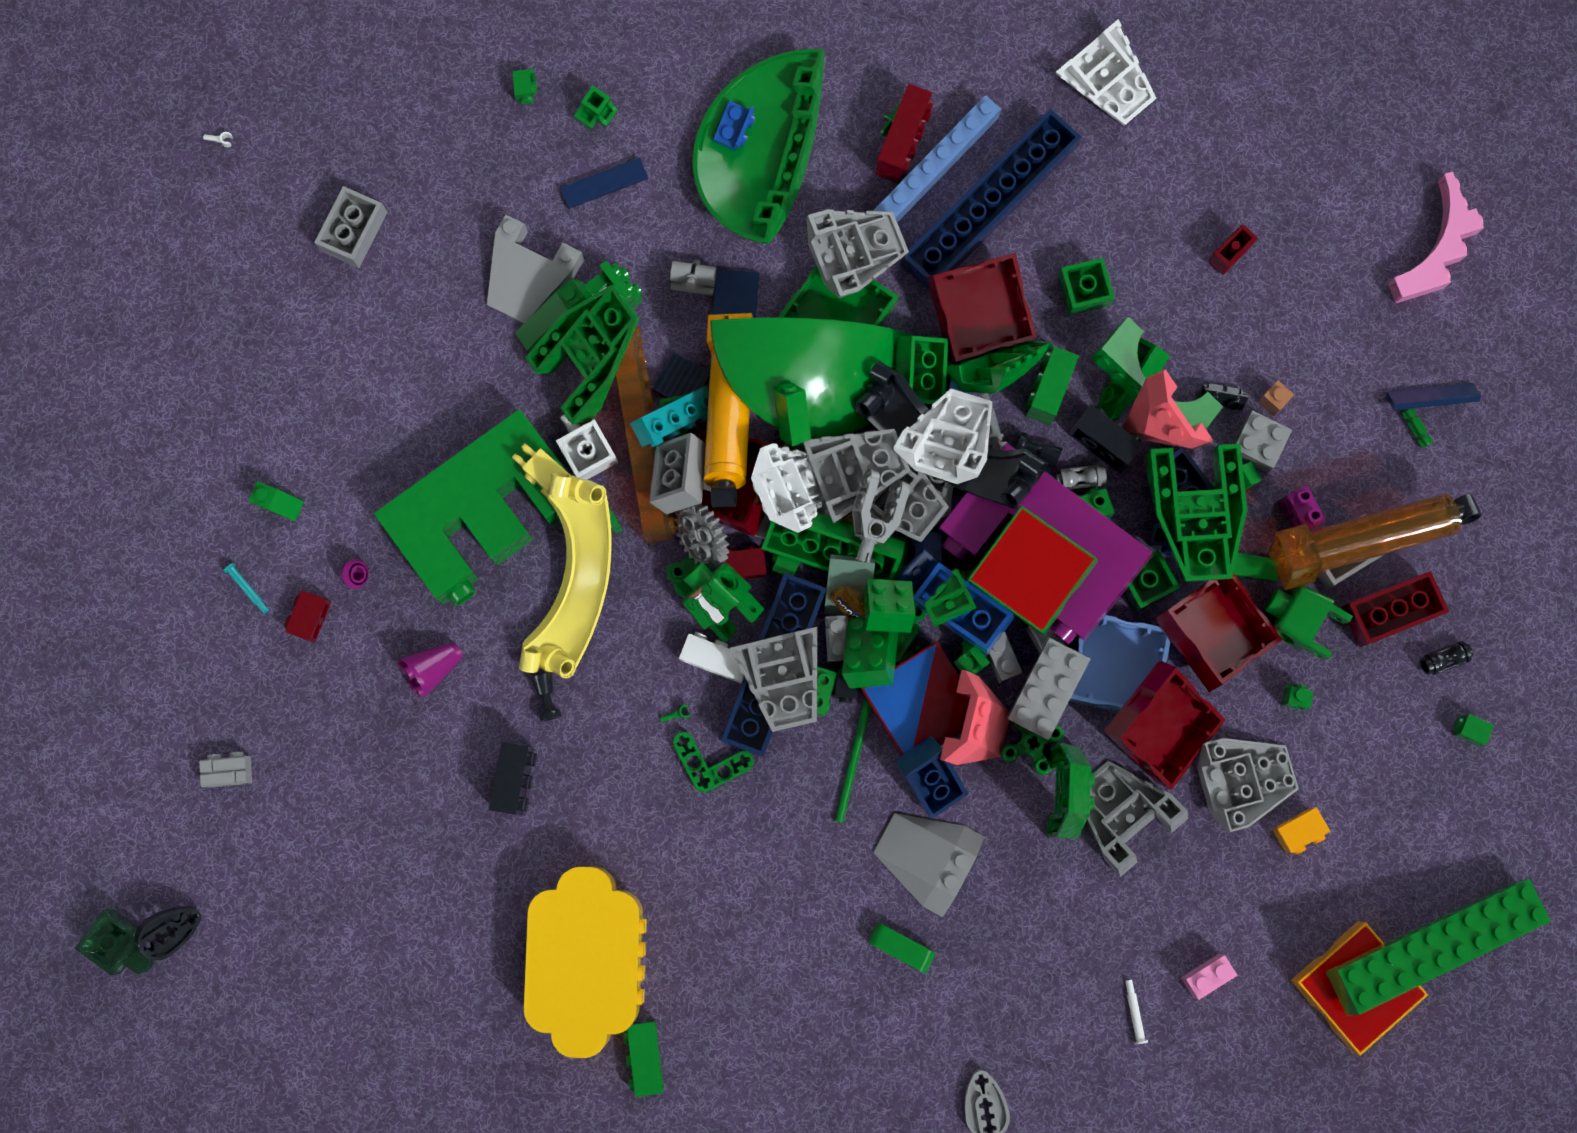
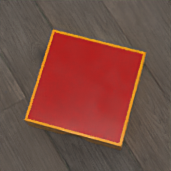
M1357 921L1333 943L1326 953L1314 959L1290 981L1307 1001L1325 1017L1330 1028L1352 1053L1361 1056L1424 1000L1428 994L1421 986H1418L1360 1015L1346 1016L1325 971L1384 944L1366 922Z

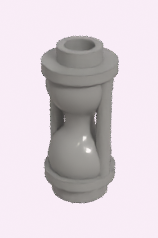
M1099 464L1060 469L1059 474H1056V480L1069 490L1097 487L1107 482L1105 466H1099Z

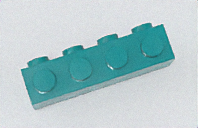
M704 386L631 422L630 424L641 446L644 447L650 444L651 447H654L664 442L662 437L667 435L668 439L680 434L678 429L683 427L684 431L696 426V420L699 419L700 423L707 420L709 390L707 386Z

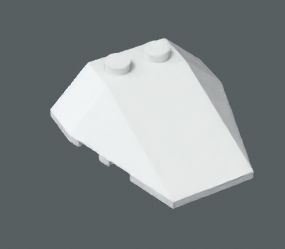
M950 389L932 405V409L925 415L921 414L915 424L902 431L894 446V451L915 471L955 484L977 478L987 461L992 401Z
M775 443L760 448L751 479L753 489L759 495L764 513L768 515L769 520L797 533L811 527L812 518L817 516V509L822 507L825 500L808 454L799 450L790 451L789 447L779 448Z

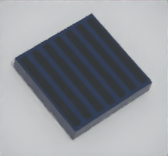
M673 352L652 390L665 398L688 395L705 386L710 378V372Z

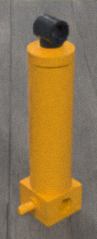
M752 313L708 315L707 344L711 353L704 482L711 487V504L713 508L736 507L737 489L746 484L750 409L739 399L724 377L714 351L710 321L753 318Z

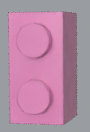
M1217 954L1181 977L1192 997L1200 1000L1238 975L1226 956Z

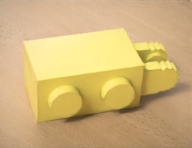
M524 443L522 446L523 451L532 457L527 463L519 455L514 454L512 456L526 473L524 477L533 486L537 483L543 488L540 492L545 497L548 496L551 473L558 472L570 475L541 448L534 452Z

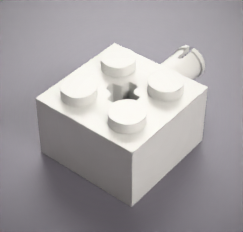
M565 414L560 417L569 434L556 440L576 477L588 480L618 463L615 454L595 419L580 426L579 424H571ZM587 448L590 451L589 455H586L584 452Z

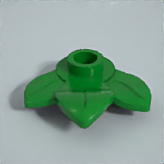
M689 556L684 558L682 562L671 563L666 570L668 580L674 583L675 592L683 598L691 591V588L683 578L696 566L694 558L690 559ZM679 569L681 576H676L674 570Z

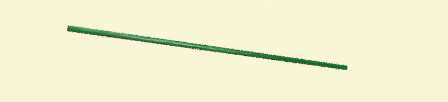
M947 358V365H948V364H953V365H954V364H955V361H954V362H948V358ZM948 373L946 376V392H948L951 378ZM905 535L903 557L894 578L906 566L910 550V537ZM865 699L835 821L841 823L844 822L871 711Z

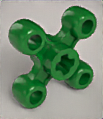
M1013 722L1014 727L1021 733V740L1016 745H1005L1000 752L1001 758L1005 762L1010 763L1014 762L1021 754H1028L1033 759L1035 773L1042 776L1047 775L1051 771L1052 765L1049 759L1043 755V747L1046 743H1056L1062 740L1064 735L1063 729L1056 725L1054 730L1058 733L1057 737L1055 738L1051 735L1050 739L1047 740ZM1034 738V743L1037 744V747L1030 749V744L1027 743V740ZM1008 749L1013 752L1011 758L1006 755ZM1041 762L1046 766L1044 771L1039 768Z

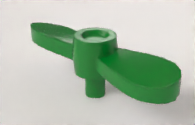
M900 103L895 108L893 114H884L887 123L882 128V136L885 137L888 134Z

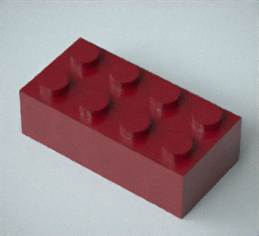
M908 83L877 159L875 175L898 184L901 178L907 176L911 159H914L918 142L921 141L925 132L926 122H929L932 115L934 101L931 99L933 92Z
M1431 571L1341 607L1342 610L1353 616L1348 623L1359 648L1450 612Z

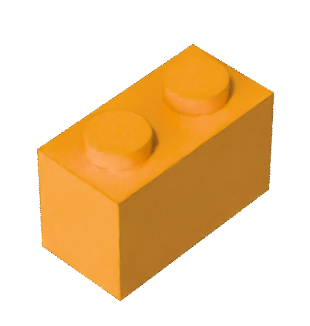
M1317 807L1309 808L1272 829L1285 853H1293L1294 855L1305 851V845L1311 842L1317 844L1326 839L1325 834L1331 832Z

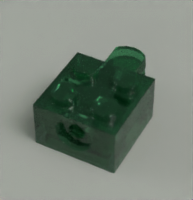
M114 909L103 910L75 947L78 952L111 976L121 974L126 967L135 974L145 973L154 964V960L143 956L135 946L134 937L138 927Z

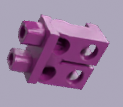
M1308 485L1277 501L1285 518L1294 515L1287 522L1296 539L1316 530L1318 526L1326 522Z

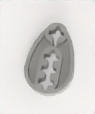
M976 1070L969 1080L965 1093L964 1113L966 1124L972 1133H988L985 1130L983 1131V1127H986L987 1123L985 1119H981L985 1111L983 1107H979V1104L983 1102L982 1099L986 1098L988 1102H991V1105L988 1106V1111L990 1114H994L990 1118L991 1125L996 1126L992 1133H1004L1009 1125L1010 1113L1003 1092L987 1071ZM980 1074L987 1078V1082H984V1093H982L980 1085L975 1083Z

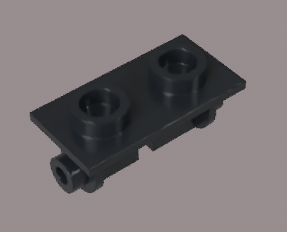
M1209 382L1203 384L1201 390L1203 394L1208 392L1223 407L1232 410H1243L1249 398L1247 392L1243 391L1242 388L1227 387L1226 391H1223L1222 385Z

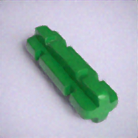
M1405 409L1402 411V416L1405 420H1408L1407 424L1415 438L1418 437L1419 440L1417 442L1420 447L1425 448L1431 445L1433 440L1430 435H1426L1427 430L1420 418L1415 416L1417 414L1415 409Z

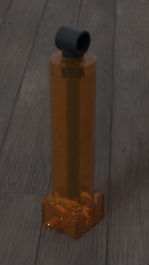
M1444 493L1309 531L1307 524L1276 532L1268 552L1284 590L1315 582L1318 574L1321 572L1456 535L1460 532L1461 525L1478 520L1482 513L1472 494H1466L1453 500L1449 494Z

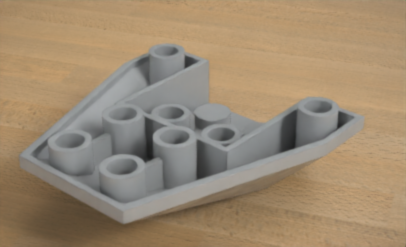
M1226 738L1202 744L1197 770L1210 814L1228 833L1250 827L1299 790L1286 745Z

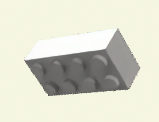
M1047 638L1007 719L1049 740L1090 658L1051 638Z

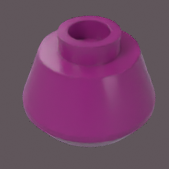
M351 559L341 567L339 576L347 587L360 589L368 581L369 570L362 560Z

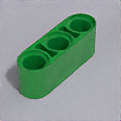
M879 922L876 923L867 943L925 974L936 955L935 952Z

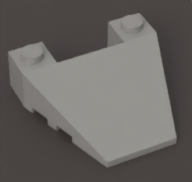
M505 214L495 232L487 306L525 324L558 289L575 278L584 262V257L581 251L565 243H562L553 261L521 246L528 233L524 223Z
M1107 761L1094 772V787L1090 789V796L1094 797V808L1090 810L1087 820L1104 860L1121 877L1137 863L1136 855L1125 844L1155 817L1172 833L1188 820V811L1172 794L1154 787L1153 784L1143 781L1129 771Z

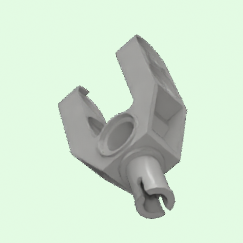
M867 469L862 476L852 509L855 536L860 537V540H862L856 560L870 563L874 545L877 543L884 544L900 525L910 492V485L901 480L895 481L891 485L881 520L872 518L870 509L874 496L878 493L876 490L880 475L879 472ZM872 525H874V531H873V533H871V526H872Z

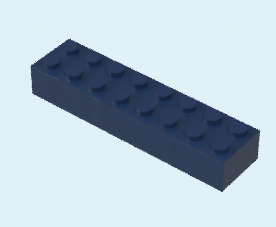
M784 573L759 640L813 628L827 588ZM744 678L721 742L764 758L773 732L758 705L759 703L755 695L751 692L746 678Z

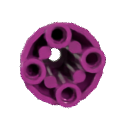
M453 642L452 644L447 643L405 656L397 662V666L409 678L407 683L413 692L416 691L417 695L422 698L429 695L464 656L457 644Z

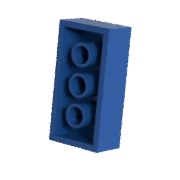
M938 563L914 595V604L927 613L924 604L931 596L936 594L941 584H945L952 576V571ZM963 579L976 609L942 624L988 655L1012 622L1013 613Z

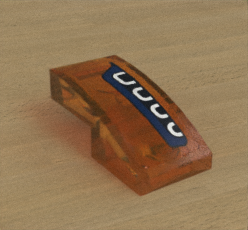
M845 584L830 593V598L849 618L865 616L864 603L861 602V593Z

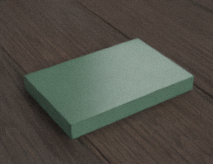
M830 554L824 614L852 617L837 602L836 598L840 597L861 617L865 616L863 596L867 579H873L875 559L871 558L870 563L856 560V557Z

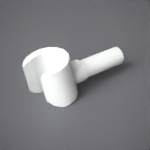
M223 132L220 136L206 134L203 136L204 140L220 142L224 147H231L230 142H224L225 138L233 139L229 132Z

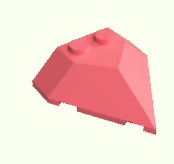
M1166 369L1146 378L1123 424L1124 430L1128 433L1136 434L1141 440L1189 449H1196L1213 441L1202 423L1194 426L1189 424L1171 396L1177 386Z

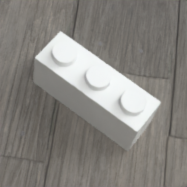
M695 632L694 635L688 634L679 657L680 661L735 682L743 683L745 676L742 674L734 655L727 648L728 644L716 640L715 643L707 641V636Z

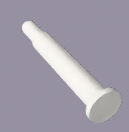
M1132 980L1125 981L1128 992L1127 998L1136 1038L1134 1044L1147 1043L1148 1040H1145Z

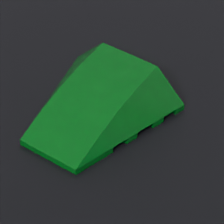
M1025 341L996 349L997 352H986L972 360L970 358L960 360V365L948 364L947 373L964 392L995 394L1029 371L1053 345L1052 342Z

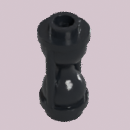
M1460 641L1425 654L1420 659V665L1425 674L1436 675L1470 662L1473 650L1469 644Z

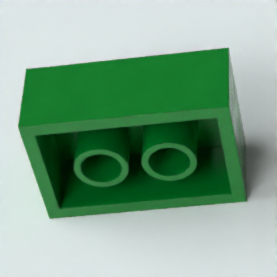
M922 336L897 337L895 371L905 377L924 405H933L946 393L948 339Z
M1055 346L1051 353H1046L1039 368L1043 372L1039 371L1032 386V390L1035 392H1031L1024 408L1028 410L1026 417L1049 426L1057 415L1079 355Z
M865 616L848 618L842 675L850 689L893 685L898 632L866 630Z

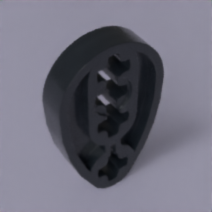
M177 906L157 912L146 918L135 932L134 942L137 950L150 960L157 961L170 957L194 934L201 921L200 912L191 906ZM188 913L192 914L190 922L186 920ZM168 926L172 928L170 935L165 933ZM156 933H160V934H161V936H160L161 940H160L159 942H157V941L155 940V939H156V936H155ZM149 939L151 947L147 949L145 941Z

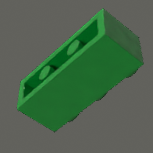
M656 1020L633 1023L624 1031V1042L629 1044L630 1053L626 1054L628 1068L632 1067L633 1077H629L630 1091L635 1092V1097L662 1094L664 1092Z

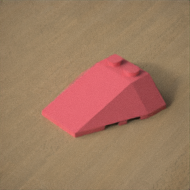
M962 670L956 692L970 698L960 740L945 737L940 760L960 765L1001 757L1000 752L1004 747L1010 721L1007 719L1010 711L979 676Z

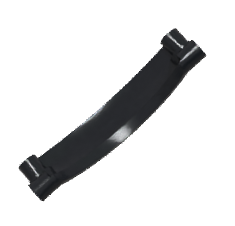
M880 361L870 371L869 378L873 381L866 387V393L854 404L858 414L864 417L877 431L895 429L898 438L905 428H910L918 421L917 418L921 414L925 415L929 411L915 394L905 377ZM988 447L987 461L977 478L959 484L946 480L943 481L976 497L1015 509L1030 494L1031 489L1040 480L1046 470L1047 462L1024 448L1000 450Z

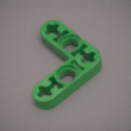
M680 732L673 741L674 747L694 787L700 792H709L749 771L754 765L753 756L749 752L742 751L708 768L693 737L689 733ZM681 736L685 739H690L687 743L690 750L693 747L696 750L695 752L688 753L685 757L682 756V753L686 752L684 747L677 744L680 742L679 738ZM691 756H697L700 759V765L696 769H691L687 764ZM740 756L749 757L748 767L744 768L741 765L737 767L739 772L734 774V769L729 761L734 760V764L740 761ZM723 765L728 766L731 771L729 777L725 779L720 778L717 773L719 767ZM703 767L706 772H701L703 777L710 779L706 789L703 786H698L700 782L699 776L693 777L692 773L699 772Z

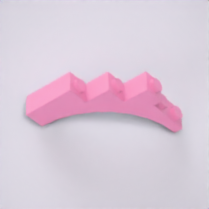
M1453 172L1444 174L1438 180L1442 195L1443 218L1436 244L1428 257L1420 265L1407 273L1395 277L1388 283L1395 303L1438 291L1451 283V276L1445 266L1460 262L1467 256V246L1461 239L1477 235L1484 228L1483 218L1478 214L1477 209L1468 211L1467 201L1460 191L1459 180L1455 178Z

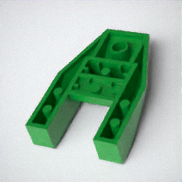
M615 284L606 287L563 312L525 357L536 374L554 373L568 356L579 369L585 379L560 407L571 424L589 423L601 410L639 321V317Z
M1217 445L1212 450L1215 490L1177 492L1173 448L1150 449L1145 457L1147 477L1156 517L1185 582L1231 579L1247 514L1241 445Z
M1060 743L1050 747L1051 770H1056L1055 809L1054 814L1048 815L1047 838L1078 839L1090 815V810L1094 808V797L1090 796V789L1094 787L1095 774L1091 772V766L1080 747Z

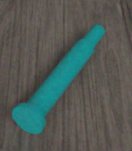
M234 563L228 565L223 572L228 573L252 603L263 614H266L269 609L237 571L236 565Z

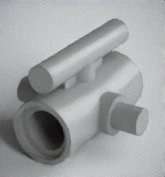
M697 259L693 260L692 263L673 261L670 281L673 282H671L670 290L713 296L716 267L701 265V262Z

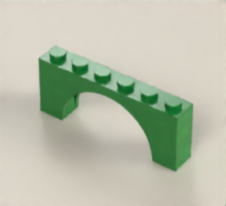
M1127 317L1116 326L1091 359L1118 383L1130 397L1136 400L1146 380L1141 371L1137 355L1138 343L1144 331ZM1208 392L1195 401H1174L1191 426L1202 423L1205 429L1208 428L1223 408Z

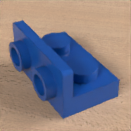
M729 100L712 141L735 152L739 146L743 147L748 137L745 131L747 127L751 128L756 117L752 115L755 108L750 107L747 109Z

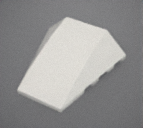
M1118 19L1073 59H1070L1057 70L1055 74L1125 126L1152 103L1156 96L1145 74L1142 73L1138 65L1139 61L1136 55L1134 56L1129 46L1130 42L1127 36H1124L1121 30L1122 25Z

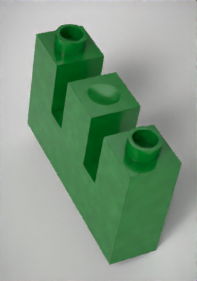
M520 409L374 513L429 591L443 605L451 601L454 607L465 603L476 593L472 584L480 579L450 539V536L467 525L480 545L497 565L534 540L503 499L519 486H522L551 527L557 522H560L562 525L556 510L547 497L540 492L543 488L537 483L533 486L524 477L526 473L522 467L512 458L514 454L519 455L526 463L532 458L522 449L525 443L534 452L541 448L564 469Z

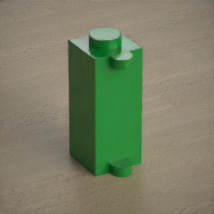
M794 383L779 385L778 389L774 390L780 439L790 446L811 440L805 390Z

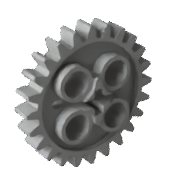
M702 503L676 511L677 517L674 518V521L677 524L674 527L679 531L676 536L681 538L679 543L685 546L684 552H689L690 559L694 558L696 565L703 561L712 570L725 563V560L728 559L726 554L729 553L726 546L729 543L724 539L727 535L722 533L724 527L719 526V518L715 519L713 517L714 512H708V506L705 505L703 507Z

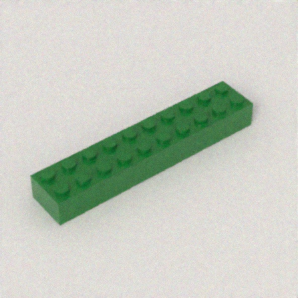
M1519 880L1325 972L1346 1016L1360 1015L1551 922L1531 880Z

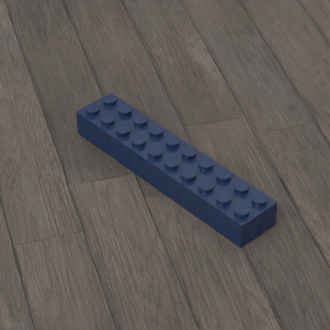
M1050 108L908 249L909 252L902 257L901 265L930 291L926 277L956 269L1078 147L1082 136Z

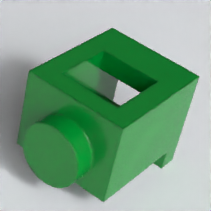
M534 69L513 71L514 94L517 103L522 105L533 104L534 94H537V78Z
M1285 684L1281 706L1302 711L1311 709L1314 691L1308 690L1307 686L1301 684Z

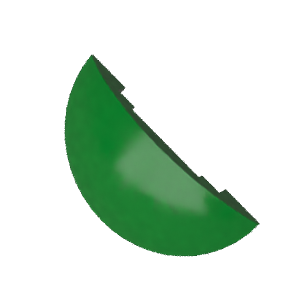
M801 49L784 52L756 63L734 78L719 93L701 121L693 150V174L698 193L712 216L725 228L742 238L769 244L779 232L795 202L808 165L817 126L823 82L824 49ZM729 100L747 109L750 107L755 108L752 114L756 116L751 128L747 127L745 134L748 135L743 147L739 146L736 152L712 141Z
M737 318L710 321L713 347L719 366L739 399L758 417L779 429L774 390H777L779 385L794 383L805 390L811 438L843 436L868 426L869 423L858 414L854 404L866 393V387L873 381L869 378L870 371L878 361L896 370L897 337L913 336L887 327L826 319Z

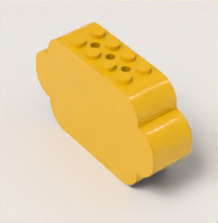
M575 867L566 871L559 879L557 889L539 893L533 898L528 908L524 1015L526 1021L534 1030L541 1033H551L552 1042L557 1051L570 1058H588L599 1053L608 1043L611 1034L622 1033L634 1023L638 1017L640 1005L645 1000V989H641V981L645 979V965H641V958L646 956V942H642V934L646 933L647 919H643V909L639 899L628 891L616 890L614 878L603 868Z

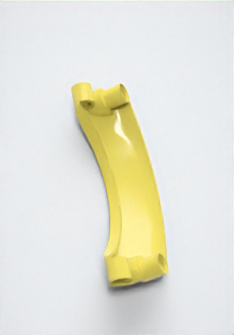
M553 472L551 473L547 499L556 510L565 533L567 547L565 573L559 593L550 611L540 625L523 642L519 669L528 673H537L540 668L546 673L554 672L562 678H569L574 674L589 644L604 603L611 564V522L606 489L603 486L587 479Z

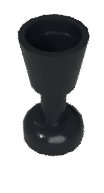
M1021 432L1015 449L1024 448L1036 453L1039 458L1055 468L1063 448L1047 444L1037 445L1028 441L1029 435L1027 433Z
M552 673L531 677L530 679L538 697H542L544 711L539 714L540 722L562 717L559 709H553L550 694H553Z

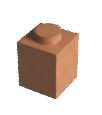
M1277 381L1257 402L1274 416L1287 404L1294 394L1280 381Z

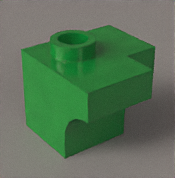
M592 85L581 101L574 119L590 130L593 129L596 123L606 128L618 112V109L611 103L608 95Z
M964 640L959 644L961 656L952 665L959 675H961L962 670L977 674L990 662L984 652Z

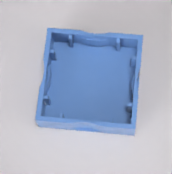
M1106 615L1085 642L1076 636L1074 650L1090 658V661L1069 701L1119 712L1157 662L1160 660L1166 663L1170 638L1159 626L1126 622Z

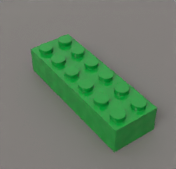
M818 513L816 517L812 518L811 527L798 533L770 521L762 545L763 550L829 571L830 554L857 557L862 540H860V537L855 536L854 525L840 520L833 524L831 517ZM889 537L884 544L877 543L874 545L871 558L875 559L873 579L893 580L903 557L905 542Z

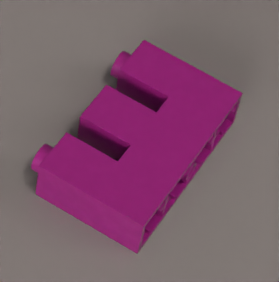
M1006 443L1001 450L1016 449ZM1045 471L1037 484L1031 489L1030 494L1015 509L966 493L940 526L941 531L947 536V539L941 546L961 562H963L968 554L979 560L1021 506L1098 558V563L1081 586L1070 596L1062 612L1049 628L1051 632L1067 644H1070L1075 636L1084 642L1087 640L1152 557L1151 550Z

